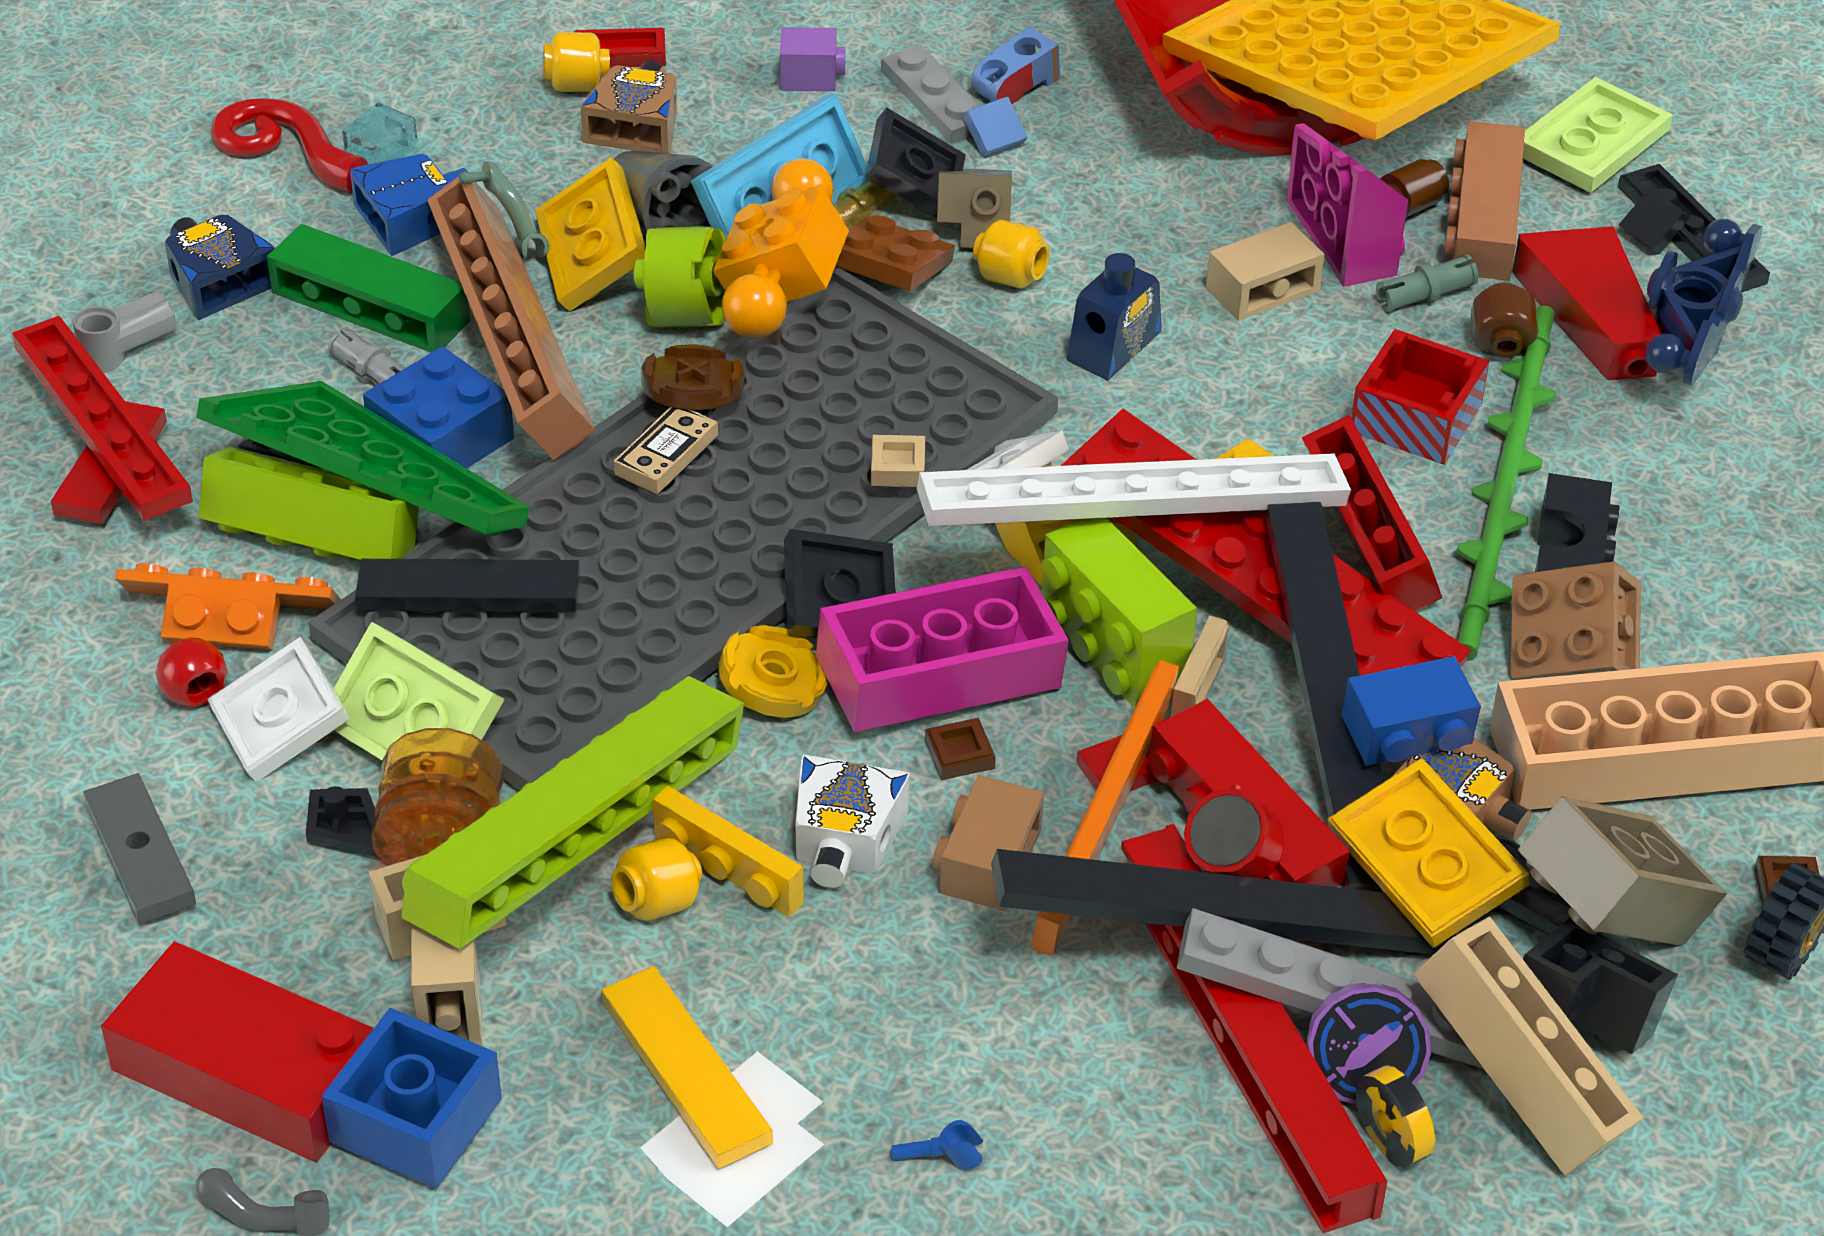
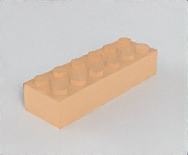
M1824 651L1500 681L1497 685L1489 729L1498 755L1510 762L1515 769L1511 791L1515 803L1532 810L1552 808L1561 796L1591 803H1604L1824 781Z

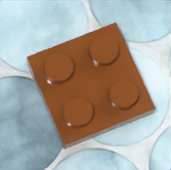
M873 215L849 228L836 266L911 291L950 265L953 260L955 245L939 240V236L927 230L912 231L897 226L896 222L889 217Z

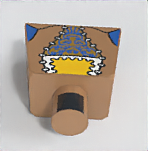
M655 61L644 62L640 69L619 65L611 67L581 105L583 143L632 151L670 153L678 109L676 77L672 73H666L665 68Z
M1476 738L1473 739L1472 744L1463 745L1455 750H1439L1411 756L1394 774H1398L1423 758L1487 829L1491 828L1516 841L1521 837L1529 823L1531 810L1510 800L1515 776L1513 765Z

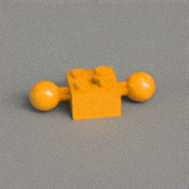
M798 158L782 165L772 181L771 194L773 201L762 205L752 203L742 208L735 215L727 239L722 245V250L713 272L725 289L722 300L724 319L728 326L740 336L758 339L771 335L783 323L788 301L827 289L849 229L831 202L834 187L829 172L814 160Z

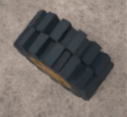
M1797 863L1789 865L1788 870L1785 869L1781 874L1779 883L1775 882L1770 890L1771 895L1768 900H1764L1760 908L1762 911L1752 924L1754 929L1748 935L1746 940L1747 946L1744 948L1746 958L1788 980L1797 975L1801 965L1805 964L1809 959L1810 952H1814L1819 943L1818 939L1821 933L1824 934V877Z

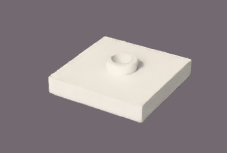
M301 637L207 699L245 770L254 781L264 778L351 719L311 649Z

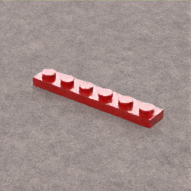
M60 315L12 332L14 346L19 355L143 521L193 502L191 487Z

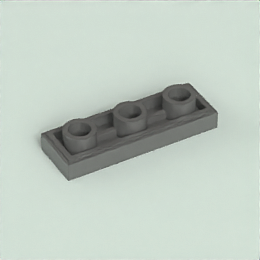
M136 773L83 791L87 808L139 924L195 905L194 890L140 774Z

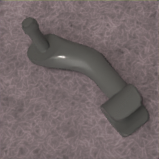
M207 1169L196 1180L195 1188L198 1197L205 1204L246 1230L252 1232L296 1230V1233L301 1236H318L324 1233L329 1226L328 1198L321 1190L298 1193L294 1197V1206L269 1207L257 1204L234 1183L231 1175L223 1169Z

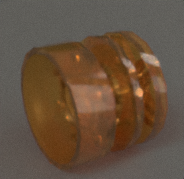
M424 728L404 734L389 745L382 760L378 786L379 800L375 806V820L371 834L373 849L386 866L430 853L446 842L452 834L462 831L484 816L490 808L500 805L503 769L502 761L493 748L472 734L451 728Z

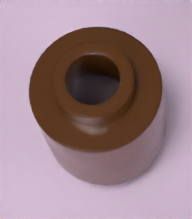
M1418 159L1380 178L1408 200L1406 218L1440 202L1443 195L1449 189V178L1446 170L1439 162L1432 159Z

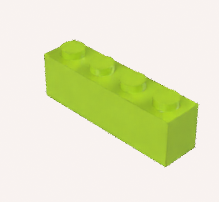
M232 446L204 457L198 518L218 523V528L222 531L230 533H246L250 531L265 535V540L269 543L285 546L296 543L312 547L314 554L328 558L347 556L359 560L361 558L402 559L415 549L418 506L348 478L332 475L324 469Z

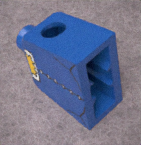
M424 154L350 169L354 205L389 254L393 256L441 234L427 199L456 179L461 172H469L465 168H461L442 175L429 156Z

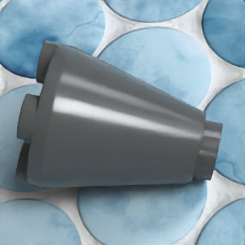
M625 151L614 158L624 170L638 223L645 234H647L650 228L711 227L691 180L712 168V164L694 155L648 151Z

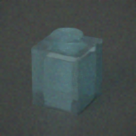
M379 102L342 130L344 151L364 157L368 164L419 154L415 118Z

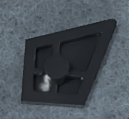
M332 786L327 789H310L306 824L307 841L384 859L390 857L389 844L368 788L343 789L339 786Z

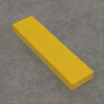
M655 966L601 989L602 1004L718 1169L773 1144L772 1128Z

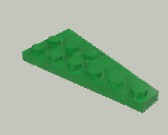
M323 381L199 398L196 418L323 468L332 475L348 478L468 526L479 534L496 536L500 535L504 530L526 526L530 508L528 505Z

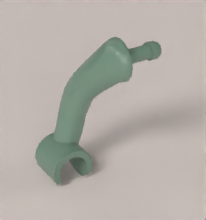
M485 161L483 162L481 172H461L458 175L459 182L462 184L483 181L486 190L492 192L497 197L513 223L517 234L514 243L521 259L527 258V243L531 239L535 243L537 257L543 258L547 255L549 251L548 240L542 234L535 233L522 197L495 164Z

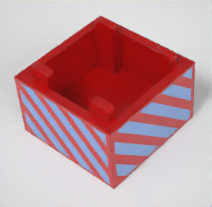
M1394 329L1355 387L1351 419L1360 435L1365 438L1445 465L1482 406L1490 360Z

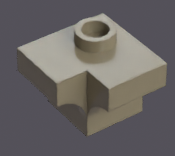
M964 169L963 171L953 172L939 171L937 222L961 223L960 247L973 248L977 236L981 232H985L990 224L997 220L1010 221L1012 170Z

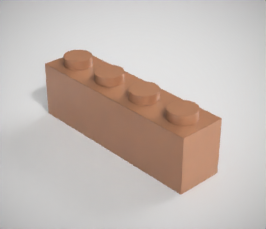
M1468 121L1466 139H1456L1450 187L1451 197L1447 217V225L1450 226H1447L1444 255L1453 256V259H1457L1462 255L1469 254L1473 259L1466 266L1475 262L1479 278L1510 281L1517 239L1525 127Z

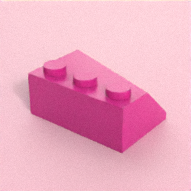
M1306 124L1295 125L1286 200L1316 246L1325 254L1324 258L1343 287L1397 276L1400 256L1405 252L1403 233L1408 200Z

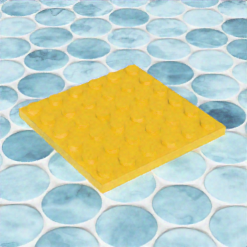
M1230 0L1164 33L1163 46L1170 54L1182 58L1188 64H1193L1200 60L1206 69L1215 72L1221 78L1234 80L1250 87L1256 93L1267 94L1286 102L1289 107L1302 109L1321 117L1327 123L1338 124L1358 133L1362 138L1376 141L1559 40L1560 23L1501 0Z

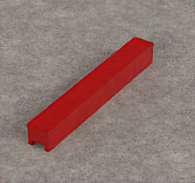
M1174 823L1166 825L1164 829L1130 838L1121 843V850L1129 864L1203 872L1186 850L1185 841ZM1145 923L1322 1233L1324 1234L1372 1218V1220L1381 1218L1388 1181L1280 1002L1177 969L1184 927Z

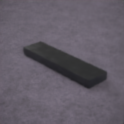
M1656 164L1620 175L1618 188L1634 204L1651 187L1690 217L1671 241L1691 261L1713 255L1704 246L1703 235L1706 227L1716 219L1662 165ZM1755 257L1741 293L1768 284L1770 272Z
M361 558L355 593L357 610L577 612L580 580L579 560Z

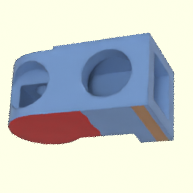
M1028 27L992 51L989 56L977 65L971 78L972 88L991 102L1008 97L1011 104L1019 101L1025 92L1039 83L1049 86L1060 80L1059 45L1032 27ZM1035 46L1040 48V50L1037 53Z

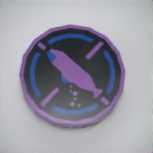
M1366 983L1349 984L1328 995L1313 1013L1308 1028L1307 1047L1336 1096L1341 1101L1357 1105V1081L1364 1075L1383 1066H1391L1405 1074L1415 1086L1423 1077L1431 1055L1429 1028L1416 1004L1397 988L1383 984L1382 986L1376 984L1366 985Z

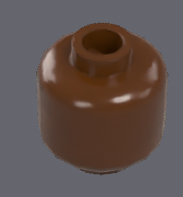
M1502 282L1483 290L1474 299L1471 308L1473 337L1476 345L1483 352L1499 357H1512L1525 352L1526 348L1536 340L1539 332L1537 308L1534 297L1526 289L1512 283Z

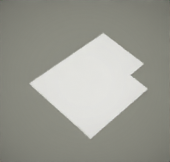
M758 1051L736 1068L732 1074L772 1128L773 1144L718 1169L682 1116L679 1115L637 1150L649 1165L727 1227L824 1145L798 1124L823 1101Z

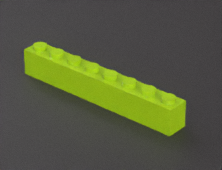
M690 676L669 690L662 691L653 701L638 711L627 715L622 722L603 735L596 736L587 746L569 758L561 760L556 767L534 782L527 783L518 793L499 806L490 808L477 821L462 831L452 834L446 842L422 858L414 860L406 869L402 880L404 897L401 918L458 949L463 948L653 810V798L666 786L680 791L731 754L737 748L744 702Z

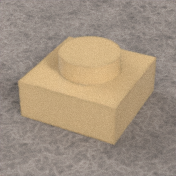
M873 435L871 486L917 487L919 473L925 470V436Z

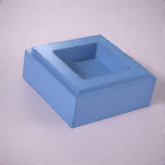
M1008 97L970 109L963 116L982 157L1023 144L1028 138Z

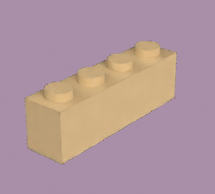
M1490 916L1452 937L1413 974L1564 1176H1567L1603 1152L1644 1119Z

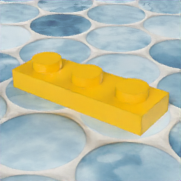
M666 786L653 798L655 836L658 839L673 838L678 840L689 852L697 857L699 863L702 864L712 877L719 880L727 879L745 890L758 905L766 908L771 906L787 917H790L804 904L803 866L670 786Z

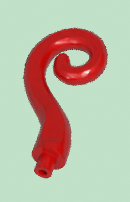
M274 98L248 99L225 107L213 119L211 136L215 145L225 153L241 157H252L274 149L279 144L282 135L279 124L287 126L299 136L313 172L327 185L353 194L350 169L368 165L364 157L334 147L317 118L307 109L293 102ZM255 122L257 134L240 136L234 133L239 127Z

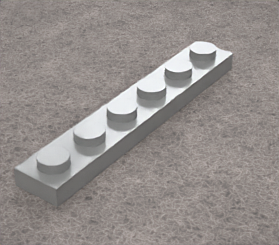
M1192 908L1184 926L1177 969L1311 1013L1316 1011L1328 995L1349 984L1366 983V985L1376 984L1380 986L1383 984L1394 987L1411 999L1419 1009L1429 1028L1431 1052L1484 1069L1419 982Z

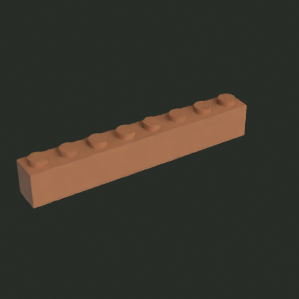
M457 177L428 198L427 201L516 420L532 439L555 460L567 450L578 446L584 438L595 431L594 425L500 208L476 182L462 184Z

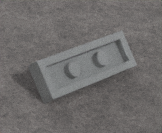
M922 45L906 48L881 58V72L950 144L972 137L963 116L968 110L980 105Z

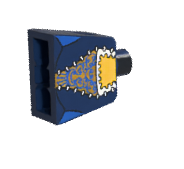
M218 215L199 224L190 217H184L176 221L172 226L170 236L165 241L170 274L198 321L271 289L267 255L275 247L229 215Z
M1124 253L1109 255L1105 259L1104 271L1079 293L1076 300L1067 361L1107 381L1160 334L1162 330L1160 283L1155 276L1136 268L1135 260L1130 255Z

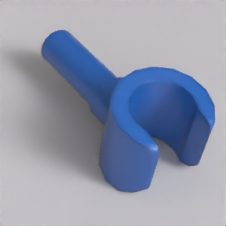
M955 1120L942 1130L939 1137L931 1138V1140L892 1145L891 1152L894 1161L931 1155L936 1157L947 1154L959 1169L970 1170L982 1162L983 1157L974 1145L982 1144L983 1139L969 1123L963 1120Z

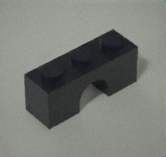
M1548 473L1541 509L1537 543L1540 547L1535 572L1614 561L1616 541L1607 540V535L1615 537L1620 505L1610 504L1612 482Z

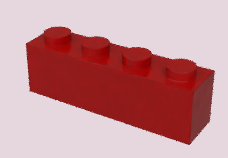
M1350 415L1303 436L1302 440L1308 455L1335 454L1351 491L1346 506L1333 507L1372 581L1380 587L1383 595H1393L1414 611L1442 599L1443 597L1430 561Z
M1208 698L1153 726L1148 755L1150 769L1160 782L1167 783L1180 797L1189 814L1197 802L1215 790L1231 789L1232 785L1242 786L1245 792L1255 797L1275 814L1282 825L1285 843L1280 861L1273 871L1263 879L1330 887L1342 886L1350 850Z

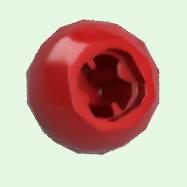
M190 637L172 642L159 656L155 675L160 691L175 704L193 708L209 703L207 699L224 688L228 669L223 654L216 646L201 638Z

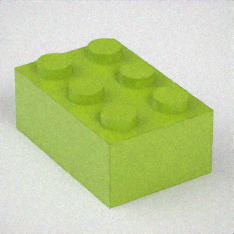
M1107 518L1079 519L1045 534L1044 560L1041 564L1043 573L1042 594L1068 640L1071 642L1076 655L1084 662L1089 661L1103 675L1109 690L1115 695L1121 694L1134 709L1156 663H1160L1163 660L1179 666L1177 683L1193 650L1197 607Z

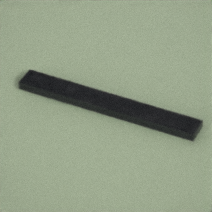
M1321 502L1268 504L1265 520L1328 815L1331 817L1384 783L1380 763L1365 765L1341 716L1348 678L1360 676L1322 504ZM1349 854L1343 880L1344 888L1384 892L1355 858Z
M997 849L991 863L999 907L1178 927L1185 926V922L1192 908L1282 938L1435 954L1452 937L1456 936L1454 934L1433 948L1392 900L1382 892Z

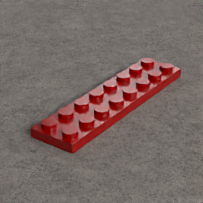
M1122 408L1061 466L1197 459ZM1266 510L1113 517L1292 644L1265 520ZM1333 554L1360 675L1453 656L1456 657L1460 667L1463 666L1471 652L1469 648L1393 595H1383L1377 584Z

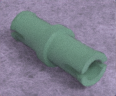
M1465 254L1460 258L1435 266L1429 263L1416 266L1413 273L1388 281L1378 282L1376 285L1378 301L1380 304L1388 301V303L1382 306L1386 312H1391L1396 308L1421 300H1425L1426 303L1437 301L1443 293L1477 284L1479 275L1476 263L1474 262L1466 266L1467 263L1472 262L1473 258L1469 254Z

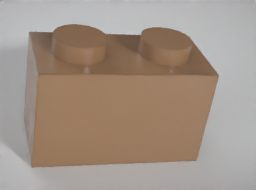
M978 775L969 795L961 794L956 802L952 816L953 831L950 837L942 835L935 850L933 869L940 871V894L1006 912L1008 908L999 907L991 863L997 849L1032 853L1042 830L1044 792Z

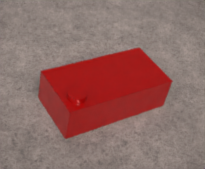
M176 941L172 942L101 1025L112 1071L315 1163L319 1161L332 1144L328 1138L321 1096L374 1029L369 1025Z

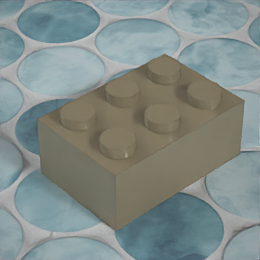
M1560 797L1518 849L1533 866L1530 870L1532 877L1548 891L1555 894L1559 893L1571 906L1568 910L1571 919L1591 934L1603 932L1614 934L1621 939L1633 937L1644 939L1651 944L1662 942L1682 946L1727 895L1726 891L1652 816L1569 797Z

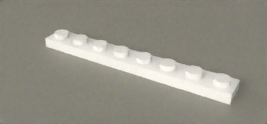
M1335 454L920 472L916 488L928 526L1266 510L1268 504L1321 502L1322 507L1346 506L1351 491Z

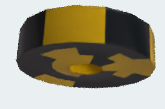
M1383 1066L1364 1075L1357 1081L1356 1100L1363 1125L1371 1140L1392 1164L1397 1167L1408 1168L1426 1159L1434 1152L1436 1139L1431 1116L1417 1088L1405 1074L1395 1067Z

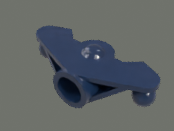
M1720 218L1711 222L1706 227L1703 235L1704 246L1713 255L1676 267L1678 253L1667 251L1660 267L1653 271L1647 284V295L1650 298L1648 305L1650 308L1656 309L1654 318L1661 332L1660 335L1653 337L1648 342L1645 350L1646 361L1652 369L1658 373H1672L1680 368L1684 370L1683 383L1689 385L1695 383L1709 362L1718 353L1728 323L1734 321L1741 311L1743 305L1741 290L1757 252L1763 226L1752 224L1746 234H1744L1737 223L1730 219Z

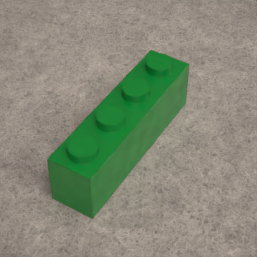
M300 224L267 255L273 294L430 353L441 346L446 347L470 322L469 303L461 282L304 224Z

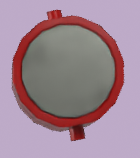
M1232 785L1231 789L1215 790L1198 801L1188 815L1184 830L1186 850L1193 861L1208 873L1263 879L1273 871L1280 861L1285 843L1282 825L1275 814L1255 797L1245 792L1240 785Z

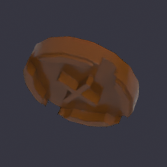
M697 344L675 345L665 349V356L656 358L655 353L645 359L641 366V384L645 394L663 405L686 410L713 409L728 405L740 397L744 389L745 372L742 363L735 358L732 362L725 359L726 352L718 348Z

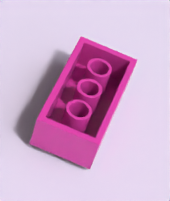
M1021 567L820 608L816 657L853 731L858 732L1061 688L1069 640L1028 568Z

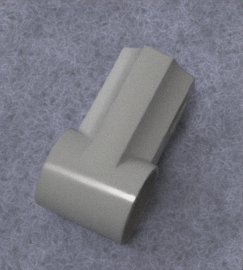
M155 291L115 309L104 306L84 308L74 316L73 328L74 335L103 373L115 370L122 364L125 352L175 330L176 319L167 299L160 292Z

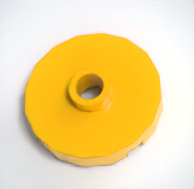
M766 625L750 627L748 633L738 636V631L729 637L718 662L719 678L732 697L744 702L745 707L763 715L788 718L805 715L819 705L829 681L816 654L811 651L813 644L802 636L788 635V630L785 628Z

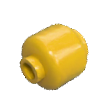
M559 32L553 35L551 43H544L543 78L544 80H551V85L556 91L591 92L600 82V77H604L610 69L609 49H600L599 39L594 33Z
M997 220L990 224L985 232H981L977 236L973 247L974 259L978 261L979 271L985 280L1019 289H1024L1031 285L1034 280L1041 279L1049 262V246L1044 242V238L1037 228L1006 220Z
M673 838L656 839L633 846L621 853L616 868L611 875L612 892L615 900L623 910L630 912L639 920L653 921L684 911L693 905L698 895L699 883L702 879V869L697 857L689 852L678 840Z

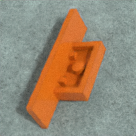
M149 563L136 564L135 570L117 569L115 580L130 593L167 596L160 636L166 642L196 637L206 640L214 646L273 651L280 606L327 610L341 600L333 588L328 587V582L311 577H298L295 579V584L276 583L274 577L254 572L243 573L242 579L221 578L222 574L215 570L190 568L188 575L168 573L169 570L166 567Z

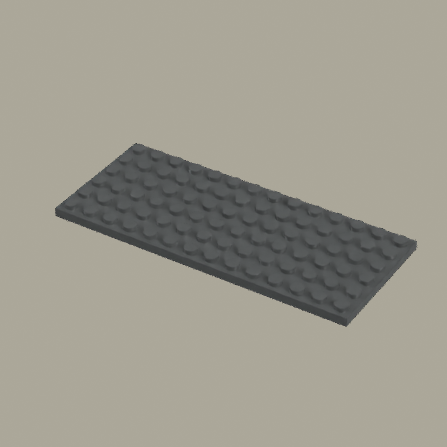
M835 266L827 289L787 302L785 319L781 326L771 335L751 339L733 332L713 346L726 352L725 359L732 362L736 358L742 363L745 372L744 389L740 397L728 405L713 409L693 410L718 422V436L658 494L614 475V460L670 408L652 400L644 393L595 426V431L584 438L578 446L567 450L555 460L551 457L503 489L504 492L530 507L525 527L504 530L500 535L488 536L479 534L468 526L454 522L402 558L579 560L580 580L577 612L357 610L355 590L308 622L310 636L348 664L371 622L505 699L473 756L521 790L527 783L534 782L556 767L561 760L569 758L587 746L596 736L603 735L622 722L627 715L638 711L653 701L662 691L669 690L688 676L702 681L719 668L718 662L729 637L738 631V636L748 633L750 627L775 626L787 617L784 538L790 529L886 542L924 513L917 487L871 486L873 435L925 436L924 472L967 470L994 454L995 447L1006 440L1026 437L1054 416L1058 411V397Z

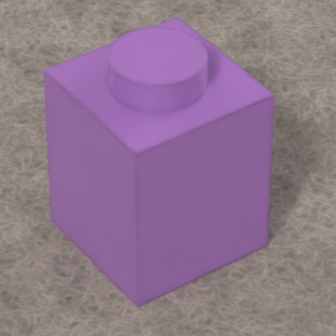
M781 27V91L836 92V74L845 75L846 47H837V28Z

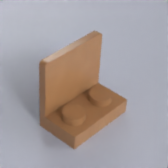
M1615 561L1518 574L1513 577L1510 668L1512 678L1522 680L1640 669L1641 582Z

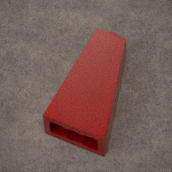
M1614 226L1518 234L1512 269L1514 276L1541 306H1549L1554 310V321L1607 381L1656 377L1657 371L1652 369L1646 361L1645 350L1648 342L1653 337L1660 335L1661 332Z

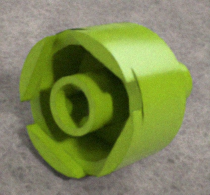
M707 226L648 229L644 259H637L635 261L634 281L638 289H644L646 322L650 328L709 327L712 325H722L725 322L722 312V300L725 290H723L722 284L713 272L722 250V245L726 241L725 235L720 229Z

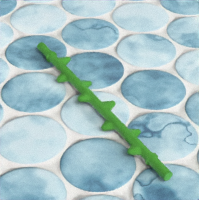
M1549 306L1537 307L1539 332L1536 340L1526 348L1525 356L1502 366L1503 374L1516 378L1519 381L1512 411L1491 415L1488 418L1487 425L1506 437L1496 479L1475 486L1472 490V495L1475 498L1490 503L1482 539L1458 543L1457 554L1475 564L1468 600L1461 610L1463 621L1458 638L1461 644L1471 650L1467 660L1476 658L1478 654L1483 627L1490 617L1488 605L1512 600V589L1495 579L1504 535L1528 525V516L1510 510L1518 474L1542 468L1543 459L1524 449L1533 408L1556 399L1555 390L1539 385L1544 359L1551 348L1549 337L1555 313Z

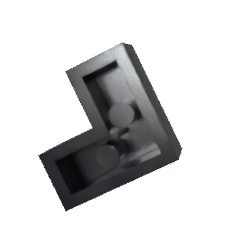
M1569 919L1530 949L1523 957L1524 962L1574 1027L1579 1026L1594 1034L1595 1039L1607 1048L1626 1051L1630 1054H1633L1654 1035L1678 977L1677 973L1599 933L1591 934L1585 931L1572 919Z

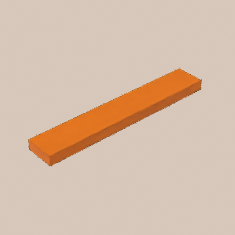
M1163 660L1160 663H1156L1066 857L1098 860L1148 753L1153 726L1162 722L1172 701L1179 666ZM1039 911L1032 941L1033 950L1053 956L1072 915Z

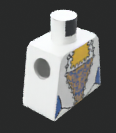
M803 754L796 812V859L813 864L810 875L817 884L828 888L839 887L844 883L847 870L869 874L877 872L909 812L910 772Z

